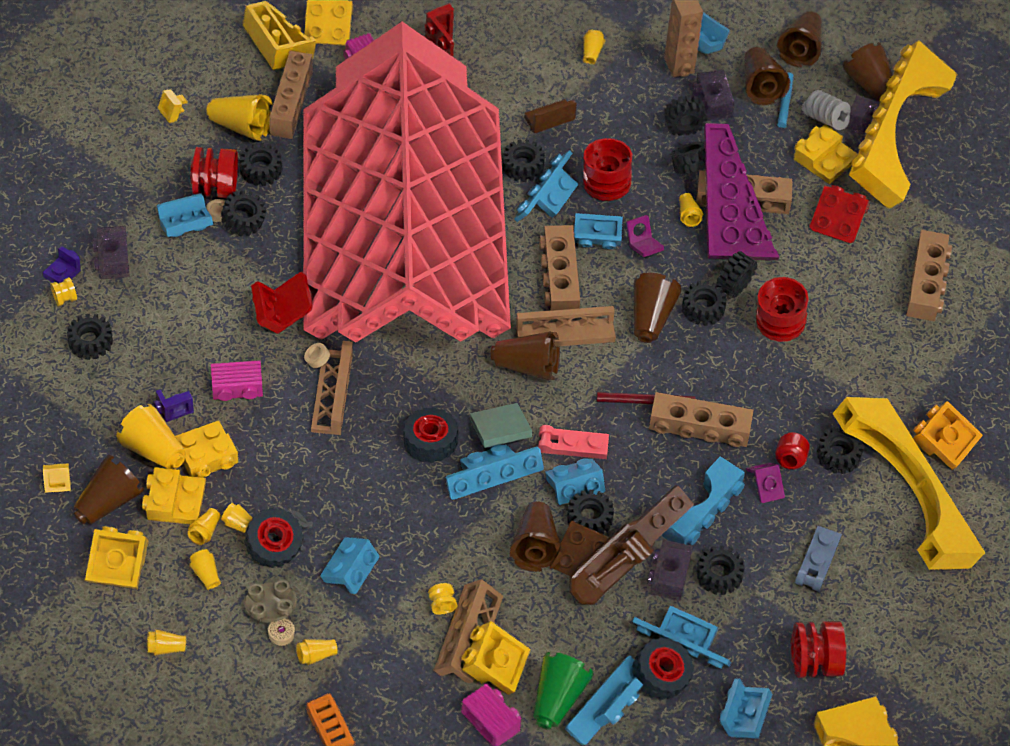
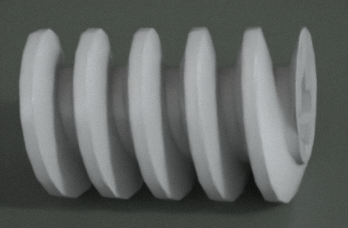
M822 90L814 91L803 103L802 110L806 116H810L836 130L845 129L850 121V105L835 96L824 93Z

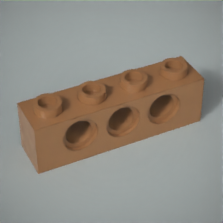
M672 0L664 59L673 77L688 76L695 72L703 10L698 0Z
M295 51L289 52L269 117L271 136L293 139L313 72L312 54Z
M699 170L696 203L698 206L706 207L705 171ZM747 175L762 212L789 214L792 202V179Z
M573 225L545 226L544 236H540V250L545 252V254H541V267L546 268V273H543V287H548V292L544 294L545 306H549L550 311L579 309L580 292Z
M921 230L906 316L935 321L937 313H942L944 300L940 299V295L945 294L947 281H943V277H947L949 263L945 261L950 259L952 245H948L949 235Z
M656 392L649 429L661 434L672 433L684 438L694 437L711 443L722 442L733 447H747L754 410Z

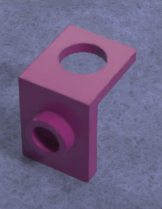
M648 215L626 221L629 244L634 251L642 257L664 251V246L652 237ZM643 223L645 226L644 232L641 235H634L633 229L635 225Z
M765 463L746 468L747 472L755 474L761 503L785 498L778 464Z

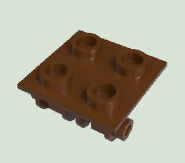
M571 521L560 544L562 550L560 561L553 569L571 576L610 537Z

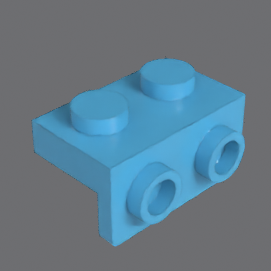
M703 13L698 50L702 53L710 54L723 48L730 31L705 13Z
M201 193L157 205L160 225L167 237H178L183 235L184 232L204 230L207 226L213 225L212 216L205 207L204 197Z
M576 213L574 226L575 243H578L580 247H592V244H599L605 249H615L616 246H621L623 217Z
M592 458L580 459L570 465H558L552 470L545 471L547 482L555 490L556 501L559 505L569 503L576 493L580 496L583 490L586 491V494H589V490H594L593 494L596 495L598 491L605 492L603 470Z
M345 537L320 576L324 582L343 584L351 594H356L379 559V554L368 539Z
M734 679L732 688L728 690V700L725 709L720 714L721 725L728 736L759 738L772 698L769 688L745 687L741 679Z

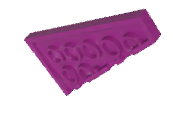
M705 123L704 146L708 258L729 259L733 257L734 253L740 251L753 260L778 261V252L771 241L772 236L765 225L764 215L752 184L749 183L746 168L739 157L738 147L729 124Z

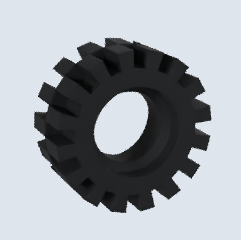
M686 95L685 99L680 96L678 101L673 99L671 100L672 104L668 103L666 105V108H664L665 121L669 132L671 131L673 135L676 133L678 136H682L684 133L689 135L691 132L694 135L697 133L696 130L701 131L703 129L702 126H705L706 121H708L704 103L700 98L697 99L696 96H693L692 99L690 95Z
M519 139L517 144L513 141L510 143V146L507 145L505 147L503 168L505 174L508 173L509 178L515 176V181H519V178H522V182H526L527 178L533 181L534 176L536 178L540 177V173L544 171L545 152L544 150L542 151L540 145L537 146V143L534 141L532 144H529L527 139H525V143H522V140ZM524 157L532 160V162L522 164L515 160Z
M702 141L692 142L690 145L685 144L684 147H678L677 150H673L670 153L673 167L677 174H690L693 171L698 172L700 169H705V146Z
M255 143L252 144V149L249 146L246 147L245 152L242 151L240 157V173L244 180L247 178V183L249 184L254 181V186H258V183L266 186V182L273 184V179L277 181L279 175L282 174L281 153L278 152L276 147L272 149L270 144L264 147V143H260V147H257ZM259 161H263L269 163L270 165L264 168L254 167L252 164Z
M241 190L240 194L235 191L233 195L230 194L227 197L221 212V221L226 223V229L231 227V233L233 234L235 231H238V236H243L244 232L246 236H250L251 232L255 234L262 227L266 216V207H264L265 203L263 200L259 202L260 197L258 195L252 197L253 192L249 191L248 195H246L245 190ZM245 209L251 213L252 217L243 218L235 210Z
M738 251L734 253L733 257L728 259V263L724 264V269L719 273L720 276L717 277V288L721 287L723 292L732 298L737 297L739 293L743 292L744 288H747L748 282H751V277L755 275V270L757 269V262L743 252Z
M697 281L696 286L692 283L689 288H686L683 296L682 311H684L685 317L689 316L688 320L690 322L695 319V324L699 325L700 322H703V326H708L709 321L713 325L716 323V320L720 321L722 316H724L727 302L726 293H723L721 287L716 289V283L710 286L709 281H705L703 285L701 281ZM705 299L711 301L713 306L701 307L695 302Z
M85 314L86 318H82L80 315L77 317L78 322L73 319L71 325L67 328L69 348L72 349V353L74 355L78 354V357L81 359L85 355L86 360H90V356L98 359L99 353L102 356L106 355V350L110 351L113 344L110 323L106 322L103 316L99 319L98 314H94L93 318L90 317V314ZM89 332L99 335L97 339L92 341L81 339L82 335Z
M833 427L830 432L826 430L824 435H821L817 449V459H820L819 463L821 466L826 463V470L829 471L830 468H833L832 473L837 474V471L841 470V474H846L847 469L850 473L861 462L864 450L863 441L845 433L841 427H839L838 431ZM835 445L844 446L849 450V454L838 455L831 450V447Z
M583 490L580 496L576 493L568 505V523L573 521L604 535V531L608 532L613 522L614 508L612 501L609 502L607 495L602 498V492L598 491L597 495L593 494L594 490H589V494H586V491ZM588 508L595 509L600 513V517L597 519H587L581 515V512Z
M713 546L711 551L707 549L704 551V555L701 554L697 568V579H700L699 584L701 586L705 585L706 591L709 592L712 588L713 594L717 595V592L721 591V595H726L727 590L732 593L735 588L738 589L740 587L745 565H743V558L739 559L740 554L737 551L732 554L733 549L730 547L728 551H725L724 546H720L719 550L716 549V546ZM714 565H724L729 568L730 574L719 576L714 574L711 568Z

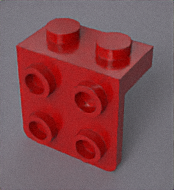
M449 3L426 13L425 38L453 57L454 8Z
M824 185L810 224V229L847 243H853L864 214L868 212L869 200L866 199V196L856 192L853 195L844 192L845 189L839 186L831 185V187Z
M299 272L275 290L259 281L251 285L252 300L255 305L258 324L276 334H279L311 312L313 308L307 276L303 272Z

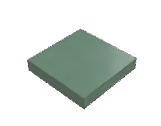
M518 403L470 413L471 423L484 448L532 437V429Z

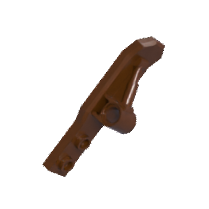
M675 485L639 519L626 523L569 577V592L579 604L594 605L629 570L648 558L654 550L652 547L655 541L694 506L693 502L679 485Z

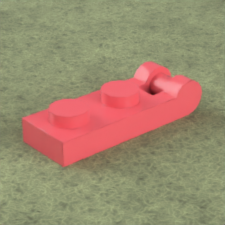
M543 425L539 428L541 440L538 441L537 447L540 448L541 453L607 459L609 434L554 429L549 425ZM551 439L558 440V443H552Z

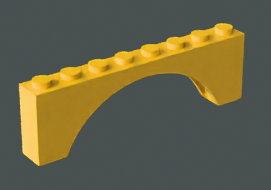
M919 40L912 45H906L900 52L901 58L893 68L894 74L886 84L888 86L886 92L881 96V103L873 113L874 119L866 129V137L858 147L860 149L859 153L851 163L852 168L849 173L850 177L889 209L904 201L911 185L902 169L895 141L896 120L903 102L907 97L914 95L938 98L951 90L957 76L956 72Z
M846 397L833 412L843 431L863 441L886 458L908 482L922 507L926 522V534L923 543L917 551L929 570L972 568L985 554V551L888 398Z
M877 697L817 712L814 727L823 746H899L897 743V733L894 728H890L886 709L883 705L880 706Z

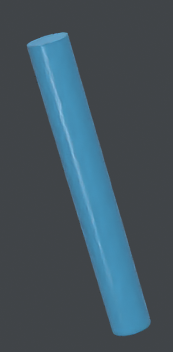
M788 73L791 81L790 89L786 96L781 98L777 126L785 128L787 125L794 77L792 73Z

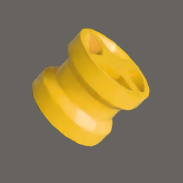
M70 277L65 278L61 283H50L53 297L58 306L63 305L68 300L72 302L77 300L76 290Z
M441 583L429 589L428 595L429 599L433 601L431 608L434 614L451 613L457 608L456 599L453 597L454 589L451 584Z

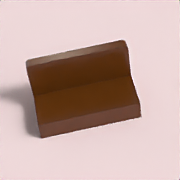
M564 99L525 112L524 118L535 134L575 120L577 103L575 100L567 102Z

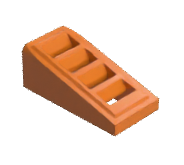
M331 694L324 695L307 703V715L325 746L355 745ZM333 716V719L328 720L324 723L321 722L322 720ZM336 726L339 727V728H337V729H335V730H333V731H331V732H328V733L326 732L327 730H329V729H331V728H333V727H336ZM343 734L344 738L331 743V739Z

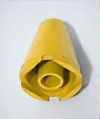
M262 94L214 98L208 103L206 113L211 121L252 140L261 141L262 134L266 137L270 131L269 117L271 112H269V105L273 104L269 96Z
M147 404L148 407L144 408L140 405L129 412L121 422L123 426L121 434L117 431V441L123 447L167 469L180 467L185 460V450L158 410L151 404Z

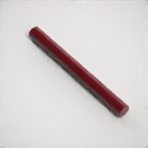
M597 392V402L653 404L655 394ZM680 396L695 399V396Z

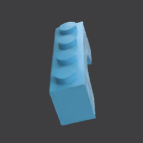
M720 456L705 472L703 486L709 495L707 500L691 507L661 536L682 550L688 544H695L700 536V531L704 527L708 529L712 525L718 511L723 512L730 503L729 499L733 495L738 496L745 485L743 483L745 472Z

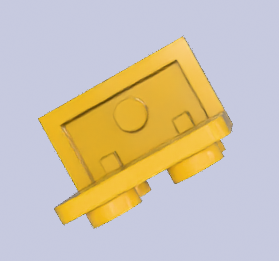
M307 0L304 35L308 38L312 36L317 40L316 43L346 45V41L350 39L353 2L349 0Z

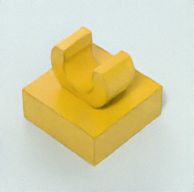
M171 89L164 90L158 109L165 119L172 123L177 121L179 113L185 111L182 108V104H187L188 101L183 95L176 96Z
M69 463L43 465L45 493L71 491Z

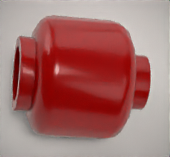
M786 433L777 444L775 458L782 467L793 470L799 469L807 461L810 444L801 434Z

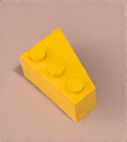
M267 1L246 5L243 27L272 70L285 67L290 51L312 54L313 59L316 39L312 36L308 38L304 35L298 25H291L286 21V16Z

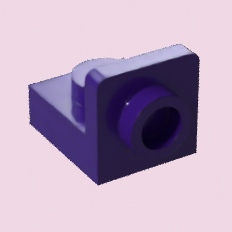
M61 246L58 249L59 257L43 271V277L52 283H61L68 277L72 280L81 271L80 258L77 253Z
M161 389L155 391L156 400L153 401L154 407L163 415L166 422L194 412L193 398L189 391L175 394L165 399Z

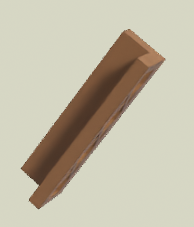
M614 306L517 313L516 334L517 337H523L549 331L557 332L559 340H555L556 347L615 342L616 336L613 326ZM608 315L607 318L596 319L598 316ZM577 317H582V319H580V320H576V321H573V320H572V319L577 318ZM551 319H558L556 322H548ZM525 321H534L532 324L523 325Z
M343 341L341 351L329 350L330 357L340 358L338 366L332 368L326 362L320 368L311 432L341 435L353 357V342ZM333 375L337 379V383L329 388L324 383V380ZM330 395L334 399V403L326 408L321 403V400ZM325 415L331 419V426L317 425L318 420Z
M482 579L466 584L463 588L434 671L441 676L454 673L466 683L474 681V678L460 667L462 655L471 647L469 639L474 628L479 626L477 622L478 614L482 615L484 624L490 621L494 623L503 599V595ZM486 594L493 599L491 607L488 609L484 599Z

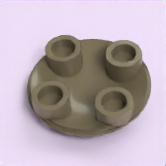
M284 580L261 585L253 584L248 588V595L245 598L247 613L253 619L261 622L283 620L292 614L297 605L295 592L290 588L289 583Z

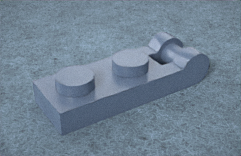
M817 526L795 584L800 586L805 584L812 587V590L820 592L842 534ZM808 573L814 574V575H816V578H815V577H812V576H810V575H807V574H808Z

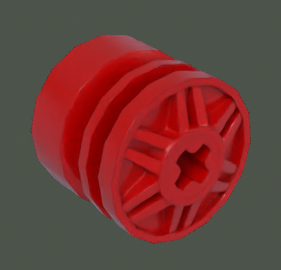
M603 138L590 143L584 150L583 186L585 191L591 197L604 201L622 198L631 189L632 152L630 147L622 141L611 138Z
M196 147L190 170L193 195L201 193L202 186H204L205 197L211 195L212 187H216L218 198H227L230 194L233 195V192L236 191L238 176L237 149L222 148L218 159H215L213 148L207 149L206 158H204L203 147Z
M787 277L773 278L766 281L760 287L757 296L756 324L764 336L778 342L791 341L799 337L804 331L807 321L809 298L805 287L795 279Z
M823 621L819 633H817L813 622H808L806 629L802 622L794 623L790 651L795 674L798 678H805L807 670L810 677H816L819 665L825 677L844 675L846 668V641L842 622Z

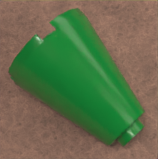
M550 652L544 654L533 718L537 720L536 724L550 730L551 727H558L593 678L594 673L591 668L589 672L583 669L585 663L563 653L557 652L555 657L550 656Z

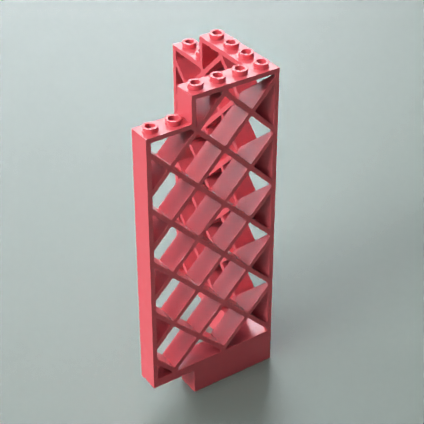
M400 22L336 66V88L304 109V274L307 276L313 305L311 312L304 316V330L318 339H324L338 330L340 334L354 342H358L407 311H411L460 342L478 331L491 338H495L511 328L499 109L467 87V68L464 64L404 22ZM402 237H403V240H402L401 244L399 245V247H398L396 253L394 254V256H393L392 260L390 261L388 267L385 269L386 265L388 264L390 258L392 257L394 251L396 250V248H397L399 242L401 241V239H402ZM382 275V277H381L379 283L377 284V286H376L375 290L373 291L371 297L369 298L367 304L365 305V307H363L364 304H365V302L367 301L369 295L371 294L373 288L375 287L377 281L379 280L380 276Z

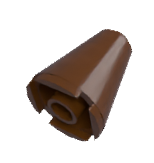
M813 11L804 12L780 35L777 48L780 51L782 60L791 66L799 68L802 65L812 66L818 61L822 51V19L817 13Z
M877 42V46L869 43L851 54L853 59L849 63L845 60L842 67L859 86L880 104V98L886 92L888 87L886 84L893 76L884 47L880 42Z
M753 47L749 49L744 56L746 94L755 104H774V100L780 97L784 98L790 89L791 81L788 73L763 48Z
M642 273L638 279L637 277L634 279V335L638 337L639 341L651 343L659 337L681 294V285L673 279L671 283L665 280V275L658 273Z
M549 331L497 341L495 346L491 347V360L495 362L496 366L545 380H555L552 373H558L560 362V347L555 346V340H559L557 332Z
M110 454L103 459L73 506L76 510L73 515L82 524L88 522L92 525L144 491V487H137L140 482L133 473L121 462L117 465L111 460L115 457Z
M536 501L528 504L510 546V556L513 557L518 567L526 571L541 572L542 568L550 566L551 569L559 563L562 550L551 508L544 502Z

